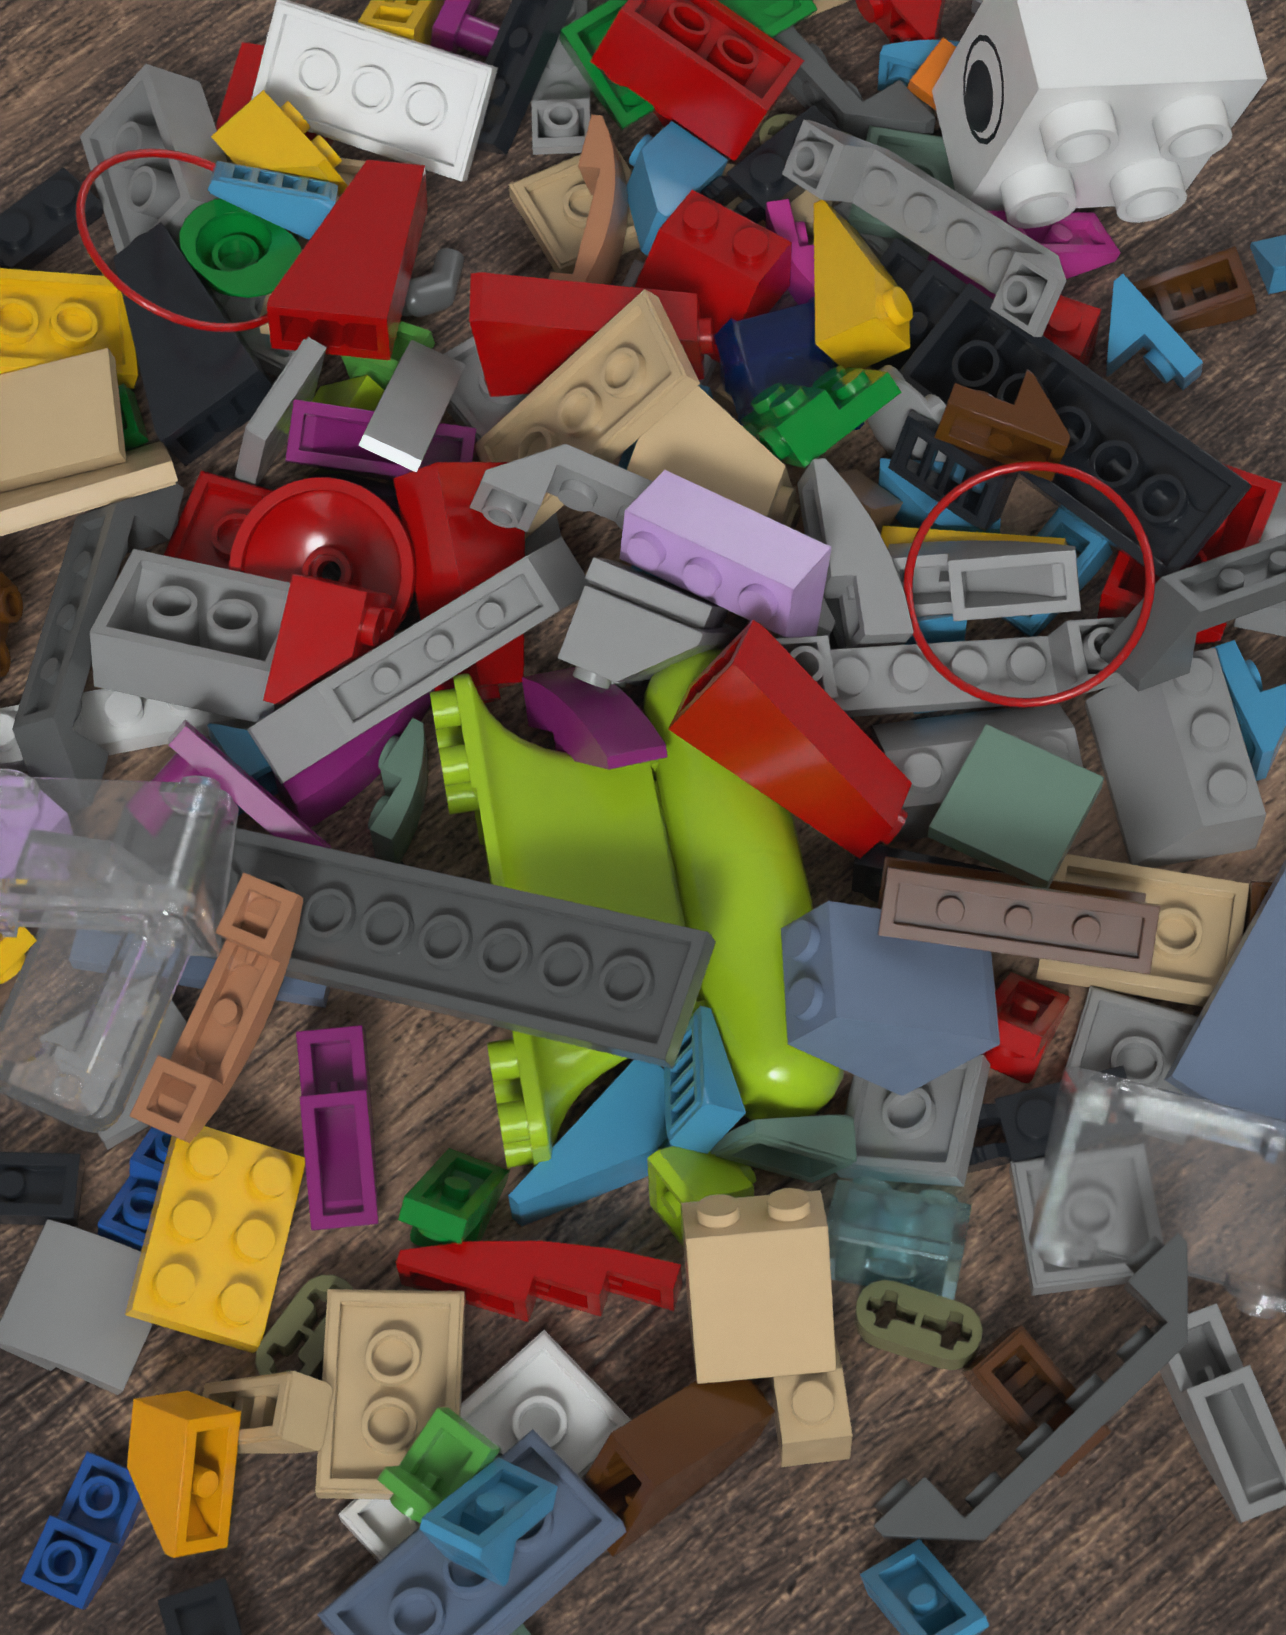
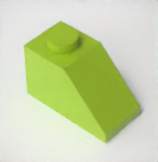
M671 1146L657 1150L647 1157L650 1206L683 1248L681 1203L697 1202L707 1196L718 1194L729 1195L734 1198L754 1196L753 1184L757 1179L752 1168L745 1164L716 1157V1155L711 1154V1151L706 1154Z

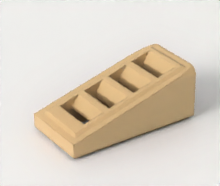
M296 1371L205 1383L202 1397L231 1407L232 1401H235L234 1409L241 1411L237 1454L305 1453L319 1451L323 1447L332 1396V1388L328 1383Z

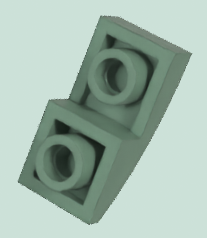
M414 718L411 719L402 735H393L382 750L378 767L381 770L385 795L376 803L368 821V829L370 830L375 857L393 863L401 862L412 841L423 811L427 793L429 763L424 725Z

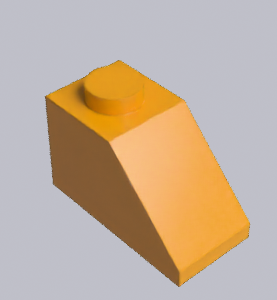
M189 1391L133 1399L128 1448V1471L164 1553L173 1558L228 1547L241 1411Z

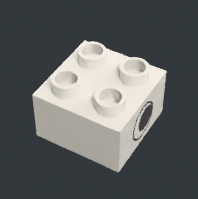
M983 0L932 89V94L955 191L986 211H1005L1007 221L1012 226L1038 228L1066 218L1075 208L1115 206L1118 217L1127 222L1152 221L1175 212L1185 203L1187 188L1212 154L1218 152L1230 142L1232 138L1231 128L1266 82L1267 76L1246 0Z

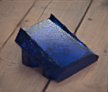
M811 297L805 304L736 321L731 318L714 335L720 355V379L725 392L732 396L738 415V423L742 426L743 424L740 420L754 410L751 405L752 400L768 387L776 383H782L783 386L792 384L812 387L814 382L823 374L839 366L815 344L814 297ZM865 422L860 424L853 431L860 429L865 424Z

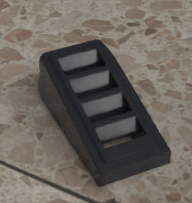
M912 411L907 415L888 468L939 502L947 493L959 485V483L952 480L958 464L966 469L961 483L980 472L1004 464L934 438L939 424ZM918 437L928 443L920 464L910 459ZM938 451L947 456L940 474L931 470ZM1019 471L1003 474L984 481L986 483L981 494L973 491V487L946 508L966 522L984 531L988 530L1001 518Z

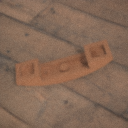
M591 115L578 164L587 188L593 196L573 274L550 272L549 279L611 285L619 264L626 235L628 193L622 161L605 120L601 115Z
M243 872L215 932L226 939L170 1060L157 1055L129 1117L188 1143L203 1129L241 1073L273 1008L295 943L303 897Z

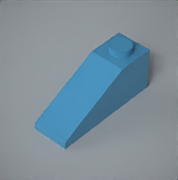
M633 1060L552 1148L551 1159L539 1162L509 1194L512 1219L523 1227L647 1177V1157L657 1150L672 1146L666 1131L664 1069L659 1065Z

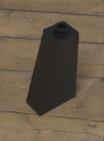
M161 222L148 232L137 236L129 246L113 256L118 277L131 289L154 304L173 313L200 321L233 323L200 273L186 259L181 251L180 243ZM122 293L155 433L160 441L187 466L248 422L274 383L239 331L211 332L182 326L153 314Z

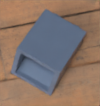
M827 901L781 928L788 1045L900 1096L919 1088L1000 1045L991 951L879 936L878 927L881 909Z

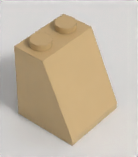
M699 386L637 440L627 467L628 471L654 481L664 470H667L792 529H795L797 526L801 505L795 504L796 489L792 487L786 466Z
M784 1188L776 1190L770 1195L741 1198L718 1194L707 1196L697 1202L681 1203L687 1305L697 1384L837 1371L829 1235L821 1190L805 1192L796 1188Z

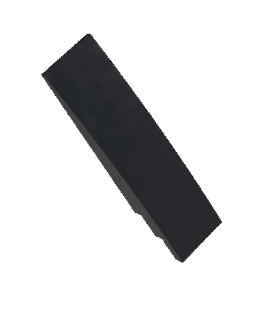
M897 237L879 259L896 284L907 294L911 302L913 317L909 321L910 348L868 367L878 371L885 365H891L902 374L905 381L924 397L928 394L936 395L945 405H947L955 383L973 390L985 391L997 399L1013 404L1026 371L1030 370L1071 436L1060 464L1079 469L1096 477L1112 488L1130 506L1147 535L1153 555L1155 576L1159 579L1186 569L1252 487L1249 482L1043 335L1042 337H1033L990 309L994 301L972 284L968 283L967 285L932 260L930 262ZM1019 471L1017 475L1019 479L1145 568L1142 551L1130 523L1118 507L1103 493L1085 482L1064 474L1055 473L1053 480L1049 481L1028 472Z

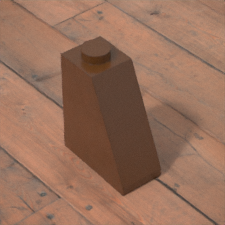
M745 1379L697 1384L696 1380L610 1433L583 1481L623 1522L626 1533L607 1549L612 1557L625 1550L755 1445L776 1412L766 1401L762 1390L755 1382Z

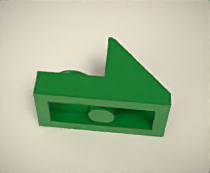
M448 1148L404 1196L398 1220L412 1225L410 1240L421 1247L481 1241L507 1183L510 1170Z

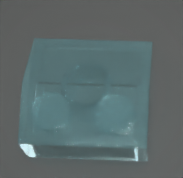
M857 1177L852 1182L837 1179L827 1217L831 1280L868 1286L873 1282L881 1280L896 1281L955 1300L972 1205L960 1203L954 1195L940 1190H922L919 1194L892 1190L890 1184L876 1178Z

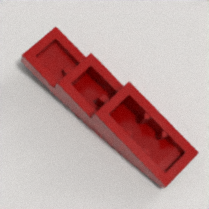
M467 1241L461 1244L451 1243L400 1250L396 1260L401 1285L422 1291H464L466 1304L525 1322H529L537 1298L602 1317L610 1292L674 1311L682 1288L681 1264L612 1248L549 1241Z

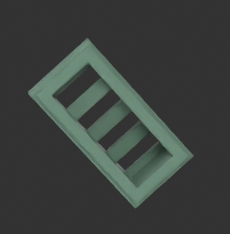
M841 1114L755 1119L728 1132L713 1147L711 1154L719 1158L813 1183L857 1161L854 1119L852 1116Z

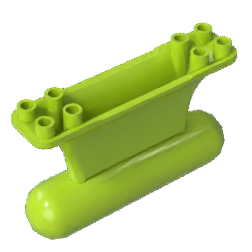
M725 648L711 649L664 668L651 677L644 693L643 713L665 742L668 757L614 769H604L576 762L565 752L543 748L523 740L512 733L489 712L478 694L471 675L468 673L453 677L455 688L430 692L449 815L470 811L475 812L479 842L485 848L490 884L708 932L716 943L692 1014L700 1006L711 1008L746 1111L743 1116L753 1121L755 1119L815 1115L834 1096L844 1077V1070L788 1045L781 928L813 910L793 813L668 730L689 685ZM512 1031L513 1038L487 1042L507 1168L533 1164L535 1167L539 1162L550 1160L552 1148L557 1142L559 1128L570 1106L581 1092L600 1075L628 1058L517 1031Z

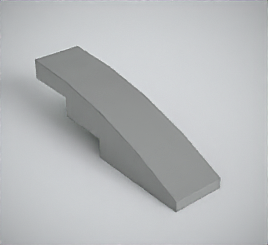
M411 340L377 405L359 446L417 472L466 364Z

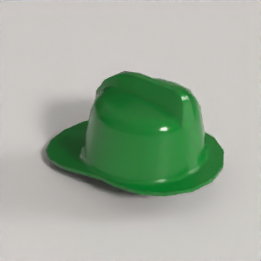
M214 199L198 206L185 218L179 232L180 248L188 262L200 273L209 287L220 294L231 297L252 298L272 293L302 251L301 246L293 235L284 228L223 199Z

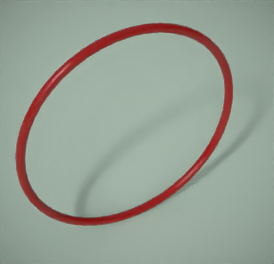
M137 149L119 153L105 159L87 175L80 187L76 202L78 230L82 242L95 265L125 296L157 316L198 330L238 332L254 329L268 323L267 313L261 317L243 322L213 323L188 318L154 304L131 289L109 268L95 248L87 228L85 203L88 192L94 181L110 167L127 160L152 157L184 161L213 171L216 163L192 154L169 149Z
M1041 461L1015 462L985 470L968 478L947 493L933 507L922 522L910 547L905 565L903 590L912 622L914 639L925 658L948 682L960 690L990 703L1011 707H1040L1057 704L1091 690L1113 674L1128 658L1141 638L1150 617L1155 591V567L1151 547L1139 519L1130 506L1112 488L1096 477L1067 465ZM1018 471H1049L1064 474L1091 485L1110 499L1124 514L1138 539L1145 566L1144 601L1135 629L1125 646L1104 669L1089 680L1069 690L1042 697L1018 698L997 695L981 690L959 678L939 660L928 645L919 627L913 601L914 568L922 542L930 527L944 509L962 493L981 482L1003 474Z

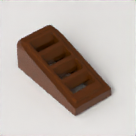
M1236 246L1132 283L1146 299L1157 297L1163 313L1161 316L1176 333L1228 323L1257 314L1254 294ZM1227 282L1230 291L1219 295L1215 284ZM1203 287L1207 299L1197 303L1192 289ZM1180 292L1185 307L1174 311L1169 294Z
M1022 1325L1008 1329L961 1371L976 1391L1023 1441L1038 1428L1031 1417L1054 1396L1062 1406L1045 1421L1054 1431L1074 1413L1066 1403V1400L1076 1389ZM1016 1355L1023 1364L1001 1383L994 1373ZM1035 1375L1043 1385L1019 1405L1012 1395ZM1104 1424L1054 1474L1058 1478L1063 1477L1112 1431Z

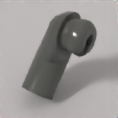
M450 248L438 250L431 274L410 279L401 316L410 317L414 315L422 317L445 310L452 305L456 297L465 261L464 256L459 251Z

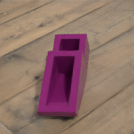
M294 399L286 462L394 481L393 478L413 471L359 446L375 411ZM439 423L419 469L436 462H472L477 428Z
M575 667L522 677L528 726L553 732L556 751L569 754L574 761L604 769H614L668 757L666 744L652 723L633 700L615 684H610L609 689H605L584 682L573 676Z
M430 692L281 784L273 772L278 794L286 807L310 828L341 809L368 787L381 773L378 767L379 758L388 740L393 735L401 736L412 718L420 722L422 721L431 704Z
M362 1025L296 1032L301 1084V1096L299 1097L311 1231L379 1224L366 1029Z

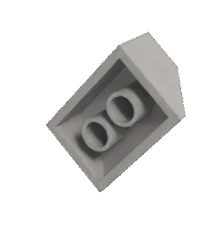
M145 64L80 135L91 171L102 161L116 154L151 148L180 151L214 163L217 161L227 162L223 150L211 137L217 130L200 81L149 64ZM155 157L127 160L104 171L94 182L117 254L129 246L137 236L148 232L160 222L180 243L179 232L185 218L198 206L214 199H220L208 191L212 171L184 161Z
M133 549L90 630L94 687L256 723L285 705L265 702L263 699L290 583Z
M585 585L558 659L576 666L573 672L574 677L601 688L609 689L610 684L625 688L627 683L641 686L643 680H650L655 673L674 663L711 649L726 648L742 630L723 623L722 628L698 629L597 586Z
M1216 648L1194 651L1190 673L1139 692L1128 682L1107 687L1086 700V712L1130 864L1154 868L1256 849L1266 818V812Z
M1060 704L1040 707H1011L872 725L873 742L912 782L902 809L908 812V817L892 842L929 838V826L986 724L1083 767L1075 727Z

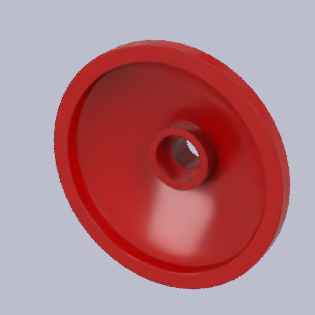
M327 477L306 478L281 486L264 497L253 507L241 524L234 539L229 560V570L289 583L291 582L292 574L323 578L322 571L324 567L330 562H335L341 569V577L338 582L393 595L390 608L397 610L395 631L400 626L409 609L416 582V564L412 543L402 521L393 509L379 496L360 485L342 479Z

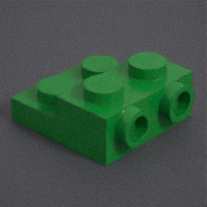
M837 366L818 378L812 387L792 384L783 386L782 383H776L768 387L752 400L751 405L754 410L740 421L743 427L782 463L805 468L813 459H817L898 396L901 390L889 372L853 367L844 369L843 366Z

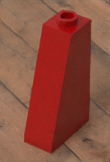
M368 159L365 161L269 296L267 314L271 348L296 351L303 339L307 340L309 337L327 347L325 354L391 360L428 210L425 165Z
M485 272L471 273L469 323L490 397L530 394L646 288ZM646 289L659 297L698 380L705 379L704 355L715 353L714 328L712 317L701 318L697 294Z
M436 462L418 469L417 472L412 471L393 478L401 520L409 535L415 556V592L421 620L525 557V531L516 527L504 528L495 525L487 520L483 513L469 508L485 471L509 462ZM524 633L459 673L471 675L484 704L500 700L499 689L522 682V677H524ZM453 677L434 688L435 691L455 688Z
M754 619L689 685L668 730L859 859L879 841L889 844L900 832L908 817V812L902 809L912 782L773 635Z

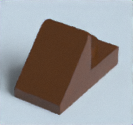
M1027 370L1013 404L997 399L985 391L973 390L955 383L934 438L1003 464L1026 461L1060 464L1071 436L1036 377L1030 370ZM1025 471L1052 481L1055 475L1054 472Z

